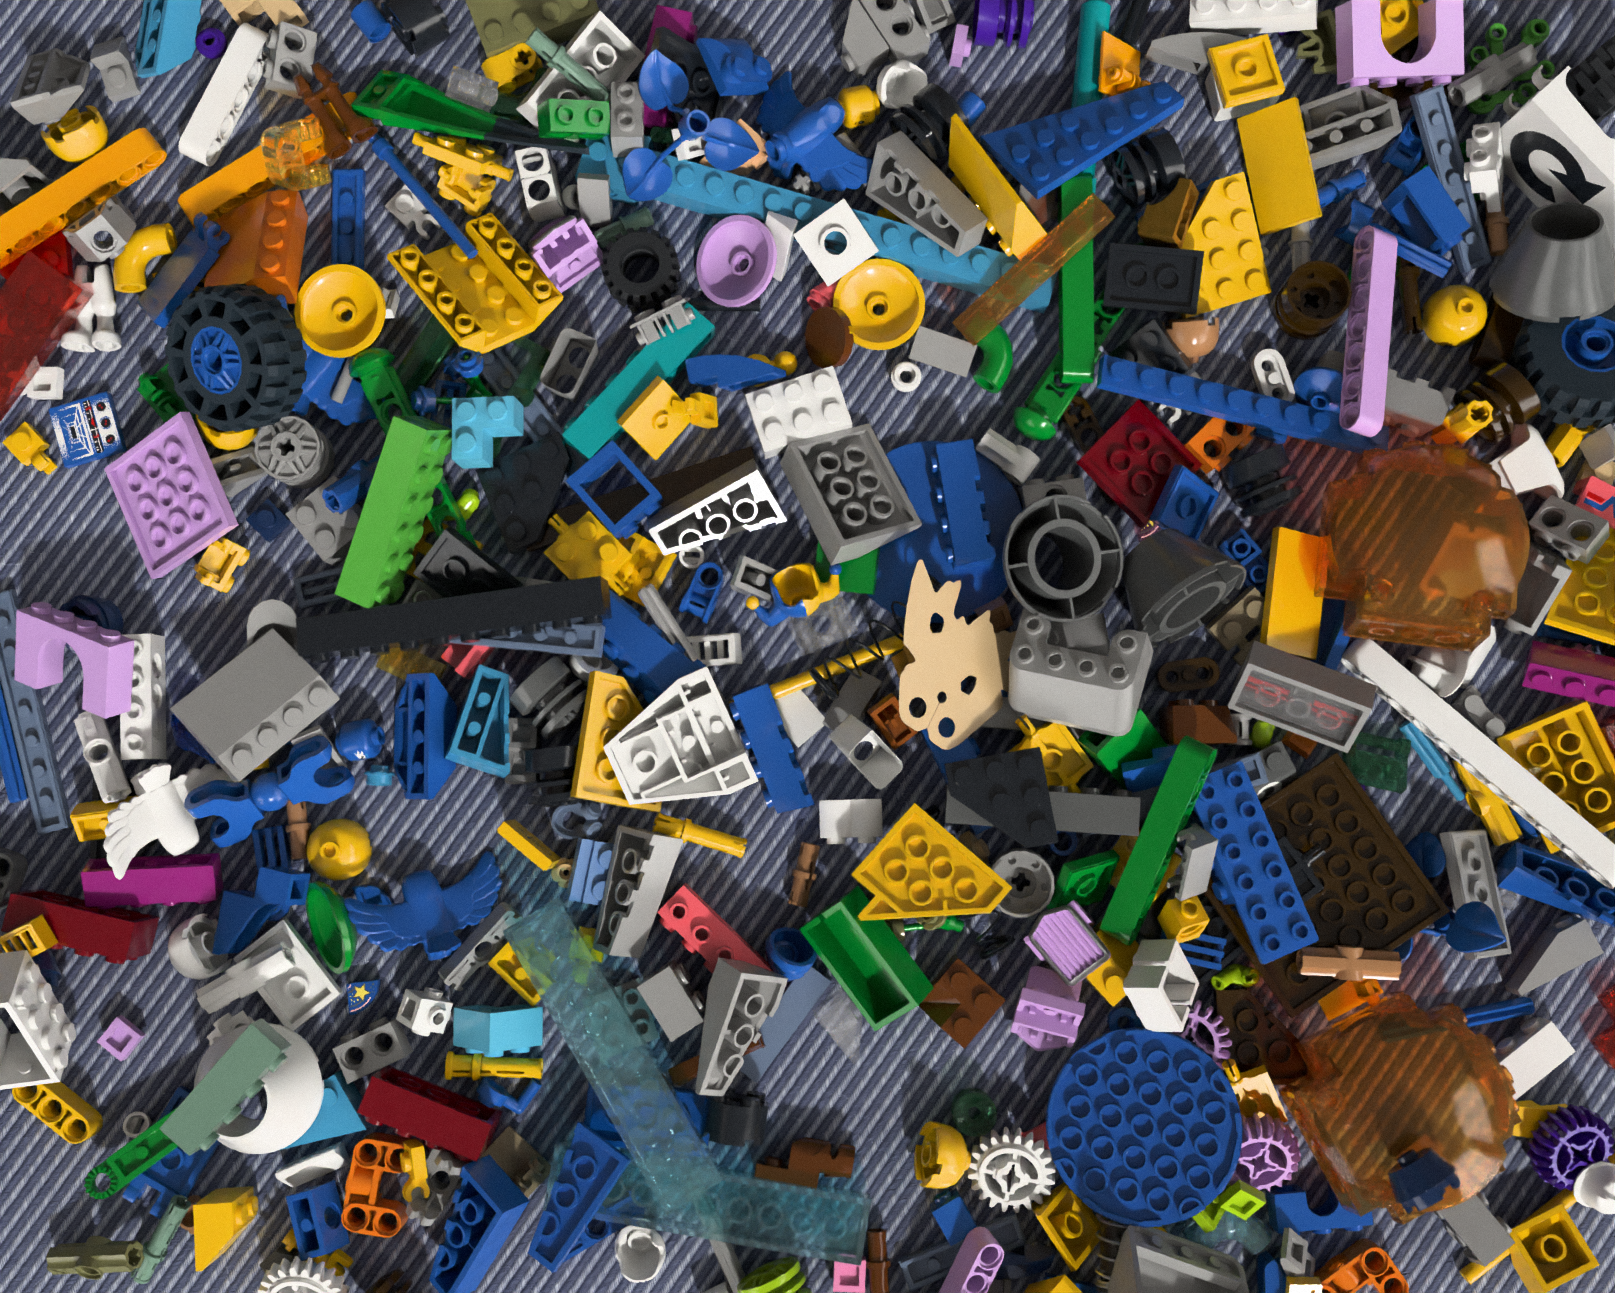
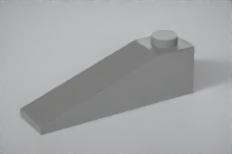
M718 958L707 992L695 1089L698 1095L723 1096L744 1063L742 1056L752 1041L757 1043L762 1035L758 1030L767 1016L773 1017L778 1009L788 981L787 977L745 961Z

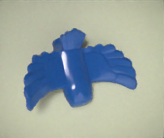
M784 72L778 80L772 83L770 89L765 92L762 99L763 103L759 107V115L756 119V123L762 126V131L770 134L771 137L770 140L766 141L765 149L768 154L767 161L769 162L770 169L773 170V175L780 179H791L796 163L802 167L804 172L809 173L811 181L819 182L820 187L824 191L832 189L844 191L846 188L856 190L861 184L868 183L873 158L862 156L848 149L833 135L845 119V110L835 98L827 97L809 107L803 106L797 99L792 87L791 72Z
M278 295L276 299L282 303L281 306L288 310L285 295ZM302 339L303 350H306L307 360L305 361L307 376L306 381L302 384V395L297 403H293L295 406L292 411L304 416L308 413L309 403L313 402L318 405L319 409L325 410L331 419H338L345 426L351 425L353 422L364 423L367 419H377L360 384L361 381L354 377L342 404L330 399L348 357L333 358L322 355L309 347Z
M486 851L476 866L466 876L447 887L441 888L435 875L430 870L425 869L412 872L402 878L401 888L404 898L402 902L391 905H376L364 903L347 897L344 902L349 911V919L355 924L356 931L363 936H367L371 944L379 945L380 949L384 952H390L393 949L403 951L407 946H415L418 943H422L428 960H438L451 955L457 947H461V940L453 932L458 929H464L467 925H477L481 918H487L493 911V905L498 900L497 891L502 885V880L499 877L500 867L495 862L494 854Z

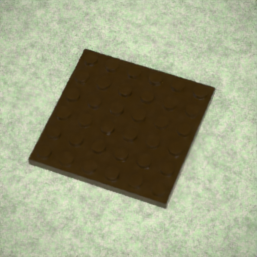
M1338 753L1331 754L1261 802L1276 840L1281 836H1285L1293 848L1302 854L1318 843L1326 853L1311 864L1314 875L1323 885L1324 889L1304 903L1319 937L1317 942L1308 946L1334 948V945L1363 947L1364 950L1392 951L1450 912ZM1210 875L1207 891L1204 892V895L1289 1017L1294 1018L1348 981L1334 979L1333 976L1298 974L1296 965L1297 951L1267 964H1261L1241 918L1238 919L1234 914L1235 912H1232L1230 909L1235 904L1223 905L1222 901L1217 899L1212 889V883L1214 882Z

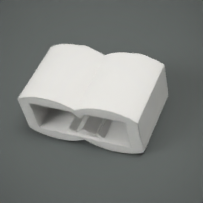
M881 798L819 800L820 838H827V844H845V838L858 837V843H877L876 837H883Z

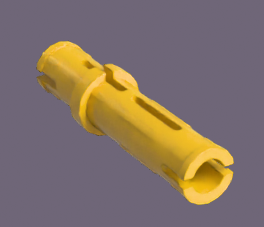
M660 812L656 814L653 824L655 825L652 827V832L684 839L683 843L686 841L735 855L739 858H742L746 846L743 845L747 844L746 838H740L694 824L692 819L685 818L681 820Z

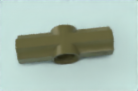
M90 1236L86 1243L58 1244L56 1247H51L46 1259L48 1264L47 1270L53 1275L78 1274L87 1279L98 1280L103 1277L104 1273L132 1272L135 1268H140L144 1256L143 1245L138 1241L113 1242L105 1237Z

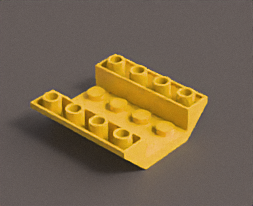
M492 212L466 222L465 236L478 250V254L472 259H469L456 243L427 255H423L415 244L387 254V259L458 345L475 352L480 351L481 354H485L533 332L563 300V295Z

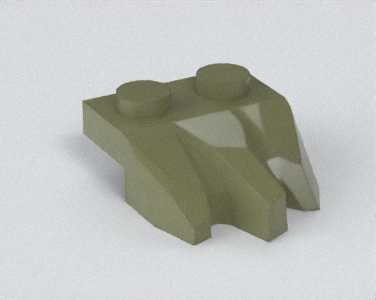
M1331 9L1317 14V29L1301 30L1309 40L1299 45L1295 53V59H1315L1316 63L1312 67L1313 74L1337 75L1335 11L1332 12Z

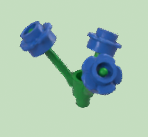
M464 349L459 353H452L443 362L445 365L444 374H449L453 380L462 376L470 386L465 398L492 397V393L486 390L479 377L484 368V359L480 351L475 352L470 349ZM420 385L417 391L412 392L411 405L413 410H418L420 416H424L425 413H434L436 404H452V398L459 397H436L433 388H425V386Z

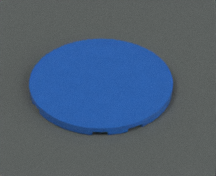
M915 442L886 453L891 466L922 522L921 527L880 547L875 595H866L887 612L892 614L891 604L893 601H899L907 605L911 580L916 564L920 559L923 560L927 573L933 575L942 586L947 581L953 583L958 580L961 581V588L954 609L956 619H959L961 616L966 618L974 615L975 609L995 600L1008 586L1003 569V546L1009 527L1022 511V507L1016 491L1004 473L993 462L976 452L980 481L977 482L978 488L982 487L986 501L985 512H982L983 518L990 520L992 534H990L991 542L988 543V547L995 546L997 557L990 565L954 570L953 563H947L945 545L949 544L948 533H942L940 515L944 514L942 502L937 503L935 484H939L937 472L932 473L929 457L930 454H934L936 444L948 442ZM895 603L894 611L896 616L905 619L906 608ZM938 613L932 615L930 624L944 623L943 617Z
M1131 1027L1114 1030L1092 1039L1079 1048L1058 1073L1049 1095L1046 1110V1134L1053 1162L1066 1185L1085 1205L1108 1219L1127 1225L1160 1227L1195 1216L1206 1209V1206L1224 1191L1234 1174L1240 1157L1243 1134L1242 1117L1229 1080L1221 1068L1201 1048L1171 1032H1154L1145 1029V1027Z

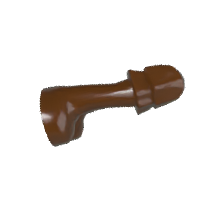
M316 62L310 66L318 81L322 83V88L313 92L310 83L301 72L295 75L293 79L298 96H302L304 105L310 108L325 135L323 146L325 154L329 159H336L349 152L352 144L331 116L324 104L325 102L330 101L343 122L346 131L355 143L369 140L377 133L378 128L371 119L358 116L341 93L339 83L332 78L333 73L320 62Z

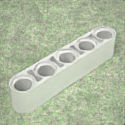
M243 23L239 26L180 138L178 147L181 154L208 167L216 163L262 76L265 59H269L270 48L266 47L268 33L248 23Z

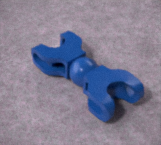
M314 736L294 745L287 761L277 766V773H263L254 779L253 783L248 779L240 782H230L227 780L210 781L189 792L185 799L184 807L197 819L212 815L221 816L213 822L210 838L218 847L224 848L247 839L252 832L255 822L265 818L264 811L280 810L287 805L289 800L293 805L303 801L317 804L330 803L345 796L353 789L355 777L344 766L329 769L320 768L329 762L332 756V745L324 736Z

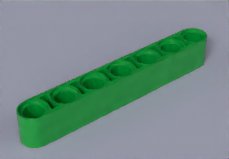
M1080 172L1057 187L1060 383H1093L1094 380L1093 186L1091 172Z
M1187 735L1182 738L1176 748L1100 925V931L1127 946H1130L1139 934L1178 845L1177 835L1185 829L1214 763L1217 749Z

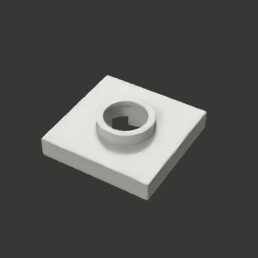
M845 198L793 235L828 287L879 251ZM833 231L841 232L847 240L846 249L838 255L829 253L824 246L826 236Z

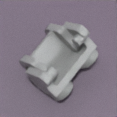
M1470 685L1452 700L1454 703L1451 707L1493 741L1504 733L1507 722L1499 713L1493 714L1483 703L1480 697L1481 693L1474 685Z

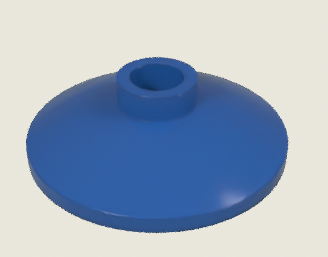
M1313 367L1303 371L1294 383L1296 401L1298 404L1310 406L1317 410L1340 414L1343 373L1328 367Z

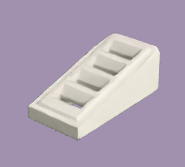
M739 633L686 637L692 643V647L700 660V643L704 642L705 660L701 661L707 667L742 664L741 636ZM717 641L718 659H713L712 642ZM725 641H728L729 658H726Z

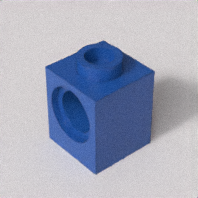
M957 1188L951 1192L949 1189L941 1191L934 1196V1202L929 1204L931 1212L950 1246L966 1238L967 1234L977 1227Z

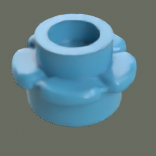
M371 765L370 771L364 772V775L367 776L366 785L391 786L392 777L395 776V773L389 772L390 766Z

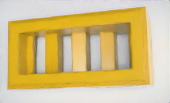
M43 915L0 936V944L7 953L13 952L7 942L9 939L16 951L24 950L16 937L19 935L31 958L58 943ZM26 931L29 932L30 936L36 944V947L33 946L32 942L26 934Z

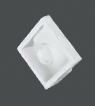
M1500 122L1473 125L1472 138L1466 140L1467 158L1470 157V162L1464 163V180L1470 181L1472 194L1480 193L1481 201L1486 200L1488 213L1500 212L1505 166Z

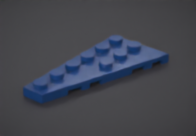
M1160 81L980 136V145L1038 200L1181 109L1184 105V97L1166 81Z

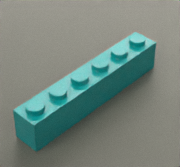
M687 302L684 307L685 309L691 307L696 316L695 319L691 320L692 324L677 330L669 314L675 332L672 333L666 324L664 329L667 336L663 337L659 328H657L661 338L648 346L646 345L640 352L638 350L633 352L627 359V366L620 374L615 372L605 383L606 389L599 396L595 394L586 402L584 406L586 410L578 418L574 416L566 423L563 428L565 431L562 434L563 439L584 460H590L610 441L613 440L615 442L625 432L616 421L657 376L661 377L669 385L686 367L685 359L694 358L715 336V326L691 304Z

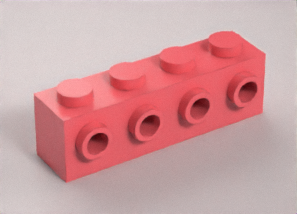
M686 883L657 912L661 916L659 922L669 932L673 933L676 930L684 938L681 943L693 955L698 952L706 959L704 965L712 974L718 958L741 960L774 972L768 962Z

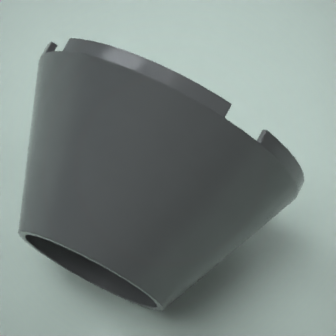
M1568 202L1548 204L1533 211L1491 272L1489 287L1493 291V299L1502 308L1517 316L1550 323H1559L1562 317L1579 316V321L1600 315L1615 305V252L1602 215L1589 206Z
M1053 495L1031 503L1014 519L1004 541L1003 569L1012 593L1028 611L1048 621L1075 622L1088 618L1101 610L1107 604L1106 601L1114 589H1117L1123 570V549L1118 532L1106 514L1103 515L1092 506L1091 502L1072 495ZM1043 535L1050 538L1058 546L1063 558L1062 575L1054 587L1048 585L1041 578L1035 564L1036 547Z
M1168 528L1152 534L1133 548L1123 561L1122 577L1134 630L1148 633L1152 648L1158 647L1156 642L1166 639L1170 644L1189 635L1211 620L1230 602L1227 596L1234 587L1237 590L1241 589L1246 579V569L1239 561L1177 529Z

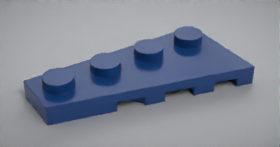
M578 1122L576 1125L575 1135L570 1148L567 1149L564 1156V1163L558 1179L552 1187L550 1193L552 1195L547 1208L542 1213L527 1252L552 1273L559 1269L631 1162L629 1157L583 1122Z

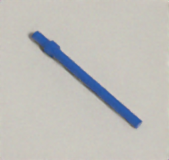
M378 133L371 137L368 141L372 145V151L377 157L387 162L469 259L474 258L478 254V250L396 156L393 146L386 138H381Z

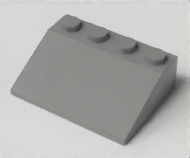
M869 423L788 444L780 465L830 565L859 558L921 527L922 522Z
M272 628L173 705L170 710L233 781L240 782L340 700V698L325 680L301 656H298V653Z

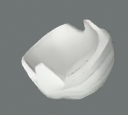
M903 59L897 60L893 64L886 65L880 72L876 85L877 96L881 103L890 109L900 110L905 104L913 106V96L928 84L927 75L913 63Z
M633 1223L623 1228L615 1239V1253L620 1265L621 1274L630 1282L639 1283L653 1279L661 1269L666 1257L665 1242L651 1225Z

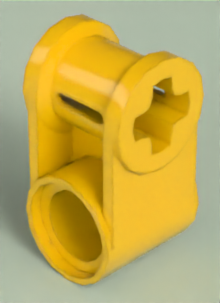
M520 43L499 55L489 57L482 63L481 69L493 94L501 97L539 78L543 72V63L535 50L525 43Z

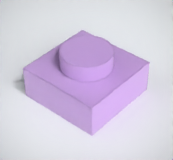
M957 24L949 66L961 68L963 56L969 57L972 45V38H967L969 26Z
M123 1015L115 1018L97 1043L118 1060L123 1061L128 1058L146 1034Z

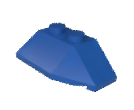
M434 673L407 674L406 684L402 688L395 704L394 769L399 783L404 789L406 799L429 800L436 796L456 768V762L444 759L457 722V705Z

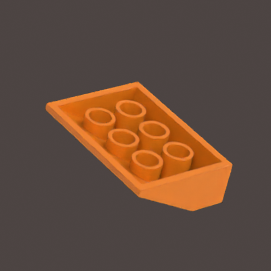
M298 189L267 191L217 218L216 222L221 226V229L213 237L219 236L225 230L230 234V239L218 250L217 253L220 256L207 271L204 287L231 284L254 285L262 288L267 294H271L275 298L278 295H285L287 304H296L308 223V215Z

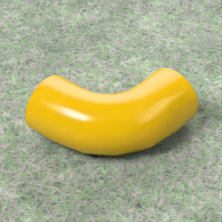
M170 223L153 224L133 232L128 243L124 246V251L114 258V289L123 293H138L147 289L145 272L148 262L160 255L173 254L177 249L176 235Z

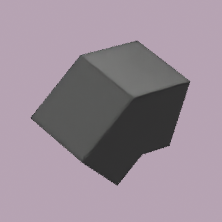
M280 1246L261 1262L259 1266L266 1272V1270H270L273 1263L280 1265L283 1258L292 1263L295 1256H298L299 1251L292 1249L288 1252L284 1249L285 1247Z

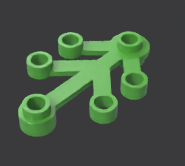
M1543 19L1531 20L1521 31L1520 43L1532 44L1533 47L1539 46L1549 35L1548 23ZM1495 23L1485 33V40L1489 43L1490 55L1497 54L1499 56L1504 53L1502 40L1507 35V29L1503 24ZM1534 27L1537 28L1541 32V34L1537 33ZM1492 31L1498 32L1500 38L1493 36ZM1476 46L1468 53L1467 63L1471 66V71L1481 61L1489 57L1488 50L1485 47ZM1474 53L1479 54L1481 56V60H1477L1474 57ZM1543 60L1529 71L1514 78L1511 82L1532 80L1533 73L1541 65L1547 71V75L1542 74V76L1548 80L1555 72L1554 64L1551 61ZM1524 83L1517 90L1499 91L1492 96L1486 94L1484 95L1487 100L1486 102L1479 98L1468 104L1467 108L1473 114H1487L1495 108L1496 104H1503L1512 93L1514 94L1511 99L1512 103L1518 102L1524 105L1537 93V90L1533 84ZM1522 90L1527 91L1529 97L1523 96Z

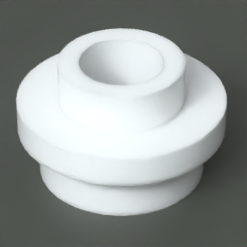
M904 361L898 363L893 368L891 382L897 390L911 392L920 384L921 371L914 363ZM908 373L912 379L909 382H903L900 375Z

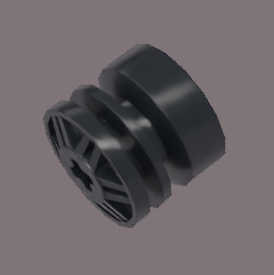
M929 83L913 96V106L905 104L901 107L900 112L894 113L889 118V125L893 134L901 130L936 164L937 158H943L946 155L947 150L945 146L949 147L951 117L957 114L969 131L970 127L965 114L957 102L939 85Z
M1158 127L1142 134L1138 143L1135 140H1131L1109 154L1110 167L1120 195L1131 208H1137L1142 206L1144 202L1153 201L1156 197V192L1162 196L1170 194L1176 187L1179 178L1186 179L1185 165L1179 147L1173 136L1164 127Z
M1283 444L1258 452L1222 470L1229 489L1244 487L1246 490L1244 494L1234 500L1236 505L1249 500L1252 504L1240 511L1242 519L1252 516H1263L1290 504L1298 495L1304 493L1301 485L1288 490L1285 486L1298 478L1296 474L1282 477L1279 471L1291 463Z
M578 745L523 751L525 772L540 773V780L526 784L527 789L541 788L542 792L540 796L528 797V805L534 804L547 808L578 804L585 800L570 797Z

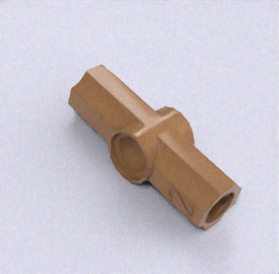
M1334 945V948L1306 946L1299 949L1296 953L1298 974L1333 976L1334 979L1363 981V978L1399 980L1401 973L1399 952L1391 950H1364L1363 947Z

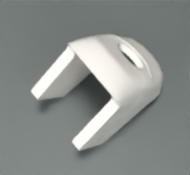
M1528 423L1522 425L1515 424L1514 430L1511 433L1510 448L1482 469L1494 495L1500 499H1505L1528 492H1535L1545 500L1551 494L1562 499L1564 495L1563 478L1539 431Z

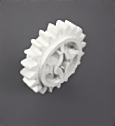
M1004 1127L1003 1135L999 1136L993 1129L991 1130V1140L981 1136L980 1146H972L971 1163L968 1168V1178L972 1179L971 1189L979 1190L980 1200L990 1197L989 1207L992 1208L999 1202L1001 1203L1002 1212L1007 1210L1008 1205H1013L1014 1211L1019 1213L1020 1204H1024L1028 1210H1032V1200L1042 1204L1043 1194H1051V1185L1055 1184V1164L1051 1161L1052 1155L1050 1150H1044L1043 1139L1033 1143V1132L1027 1134L1026 1137H1022L1021 1128H1017L1015 1134L1011 1135L1009 1129ZM1014 1164V1169L1011 1171V1175H1008L1009 1170H1011L1012 1165Z
M295 1256L292 1263L285 1258L282 1259L280 1265L273 1263L270 1270H266L258 1293H348L350 1287L343 1284L344 1276L336 1277L334 1275L336 1268L327 1269L324 1267L325 1262L323 1261L317 1264L310 1257L307 1261H301L298 1256Z

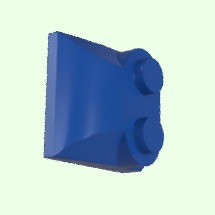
M698 38L696 44L720 96L763 95L769 89L767 83L772 78L771 65L764 57L754 55L745 39Z

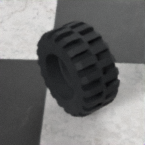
M1615 35L1566 76L1567 88L1596 124L1615 111Z

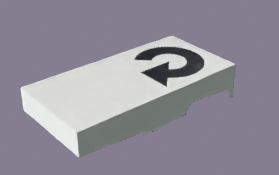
M1541 65L1532 75V82L1539 91L1522 107H1515L1512 104L1513 93L1503 103L1504 111L1511 118L1501 127L1505 163L1504 173L1538 208L1548 204L1568 202L1586 205L1598 211L1603 217L1615 252V139L1608 137L1567 88L1566 76L1571 68L1567 66L1553 80H1547L1541 74V69L1543 68V65Z

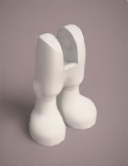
M98 264L95 266L94 282L90 268L87 265H77L73 281L72 303L76 325L74 330L62 334L61 346L63 348L79 352H95L96 348L100 351L110 352L122 347L121 337L114 330L113 318L116 314L117 304L114 300L112 276L108 265ZM96 314L97 330L93 333L92 319Z

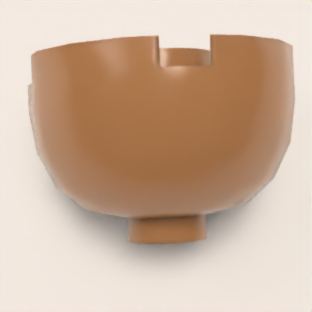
M1204 317L1168 320L1169 326L1165 327L1171 339L1186 355L1191 364L1199 363V357L1209 354L1218 342L1220 331L1219 317H1211L1212 323H1208V320H1204Z

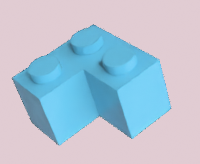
M515 396L452 398V460L463 469L493 467V437L523 436L524 406Z
M477 1004L454 1007L453 1046L466 1048V1053H484V1057L503 1056V1051L511 1050V1053L530 1052V1047L540 1046L543 1043V1007L541 1006L532 1007L529 1004L495 1007Z

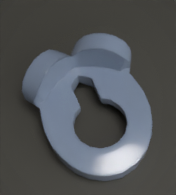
M586 800L584 803L579 802L578 804L559 806L552 815V828L559 836L566 839L585 837L586 839L594 840L602 830V824L597 820L601 816V808L597 802ZM573 812L577 817L584 816L587 821L585 824H578L576 828L569 830L565 827L563 820L565 814Z

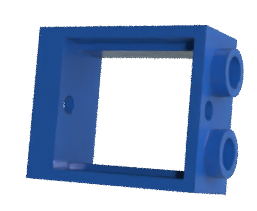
M1429 165L1403 181L1382 202L1405 238L1440 256L1464 239L1461 234L1471 227Z
M613 440L565 480L617 540H620L622 537L627 539L633 535L639 528L637 524L645 517L650 519L662 508L660 504L664 501L658 490ZM620 461L649 495L620 521L614 524L586 493L585 489Z

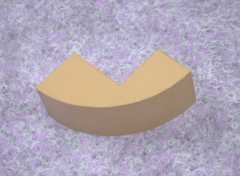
M220 0L238 26L243 23H249L263 12H266L275 26L281 21L301 28L309 23L301 8L293 0Z

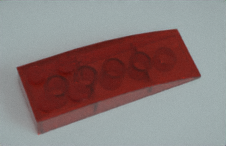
M31 251L27 252L0 289V422L59 343L62 334L67 332L94 295L93 292L47 259Z

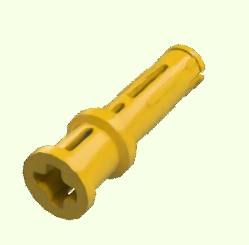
M448 1051L445 1062L446 1080H451L453 1077H472L473 1081H478L482 1079V1076L542 1079L543 1058L484 1057V1054L481 1053L457 1055L454 1051Z

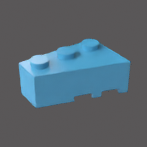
M480 664L478 665L469 684L444 759L501 778H505L510 773L509 674Z
M342 1070L324 1080L322 1105L311 1127L299 1139L283 1149L366 1130L373 1125L365 1121L364 1115L357 1113L363 1098L354 1082L347 1084Z

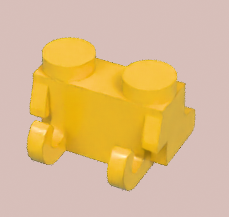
M451 164L442 165L438 171V175L441 176L437 185L439 188L438 193L448 200L456 199L464 204L463 209L466 213L476 217L480 216L492 198L491 192L496 185V180L491 177L485 178L482 175L473 174Z
M224 536L220 537L206 548L199 562L195 563L193 567L197 572L195 578L207 586L227 593L235 580V577L231 576L237 565L243 566L250 556V550Z

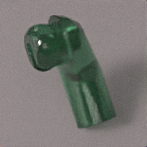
M655 126L651 129L650 137L652 141L658 142L661 145V153L674 142L671 129L675 128ZM676 149L673 150L669 155H675Z

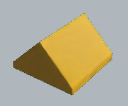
M1063 1182L1051 1190L1050 1195L1043 1196L1042 1204L1033 1202L1032 1210L1065 1263L1073 1272L1079 1268L1098 1244L1100 1239L1095 1234L1098 1230L1103 1229L1090 1207L1085 1205L1069 1186ZM1100 1232L1099 1236L1103 1237L1106 1232Z

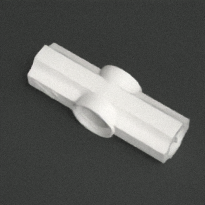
M88 711L79 714L74 723L84 748L83 756L90 765L102 801L104 803H117L126 799L132 791L121 764V755L115 748L105 718ZM108 752L105 758L97 760L101 754Z
M284 942L275 944L256 957H249L227 969L226 974L196 990L197 1000L202 1009H205L208 1014L216 1012L239 997L242 999L267 985V981L295 966V956L290 947Z

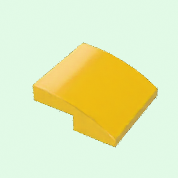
M635 532L627 539L622 537L618 540L632 555L617 574L629 589L625 592L618 584L616 585L623 591L624 594L622 596L645 607L638 596V591L648 584H653L658 592L677 555L675 553L663 555L656 543Z

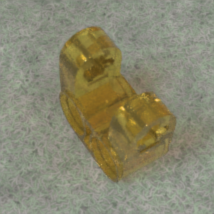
M301 118L269 127L262 133L260 138L267 175L273 184L291 191H299L332 182L328 164H311L306 166L301 142L322 136L318 118ZM281 138H283V145L279 150L278 142ZM290 169V176L285 180V173Z

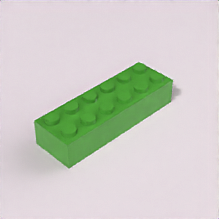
M393 416L337 584L336 595L367 609L394 603L401 597L404 591L403 580L405 574L411 568L414 561L412 553L416 543L423 535L424 528L422 524L425 515L431 510L433 505L432 495L435 486L443 476L442 465L445 456L452 449L451 428L423 416Z

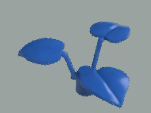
M657 49L647 56L642 64L638 78L639 94L643 102L655 111L661 110L667 105L669 111L681 114L683 117L678 123L680 137L658 157L648 148L634 149L625 157L622 164V178L626 195L630 199L649 201L663 195L668 190L672 182L673 173L671 168L662 163V161L685 140L693 141L702 136V139L707 141L704 147L706 159L714 168L721 171L734 170L759 153V149L751 136L734 121L727 118H716L710 121L708 115L702 110L690 112L688 108L675 107L674 105L683 102L689 90V83L685 73L675 62L665 57Z
M1425 831L1418 834L1405 846V849L1426 878L1437 877L1443 872L1446 856L1440 840L1435 835ZM1472 901L1458 908L1456 914L1445 903L1450 912L1433 922V929L1425 928L1420 931V933L1432 934L1435 937H1439L1442 934L1446 937L1450 947L1463 953L1487 950L1507 941L1492 909L1479 901ZM1412 937L1392 950L1399 952L1401 963L1406 961L1411 955L1413 949Z

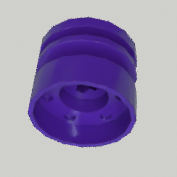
M975 0L972 28L973 46L993 47L997 33H1002L1004 48L1011 46L1013 34H1015L1016 48L1024 49L1033 25L1034 0Z

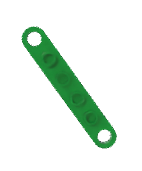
M177 1108L92 1169L85 1178L84 1187H86V1193H89V1196L94 1199L108 1198L179 1146L159 1129ZM99 1173H106L107 1176L109 1175V1179L111 1178L110 1188L107 1191L99 1190L96 1186L95 1180Z

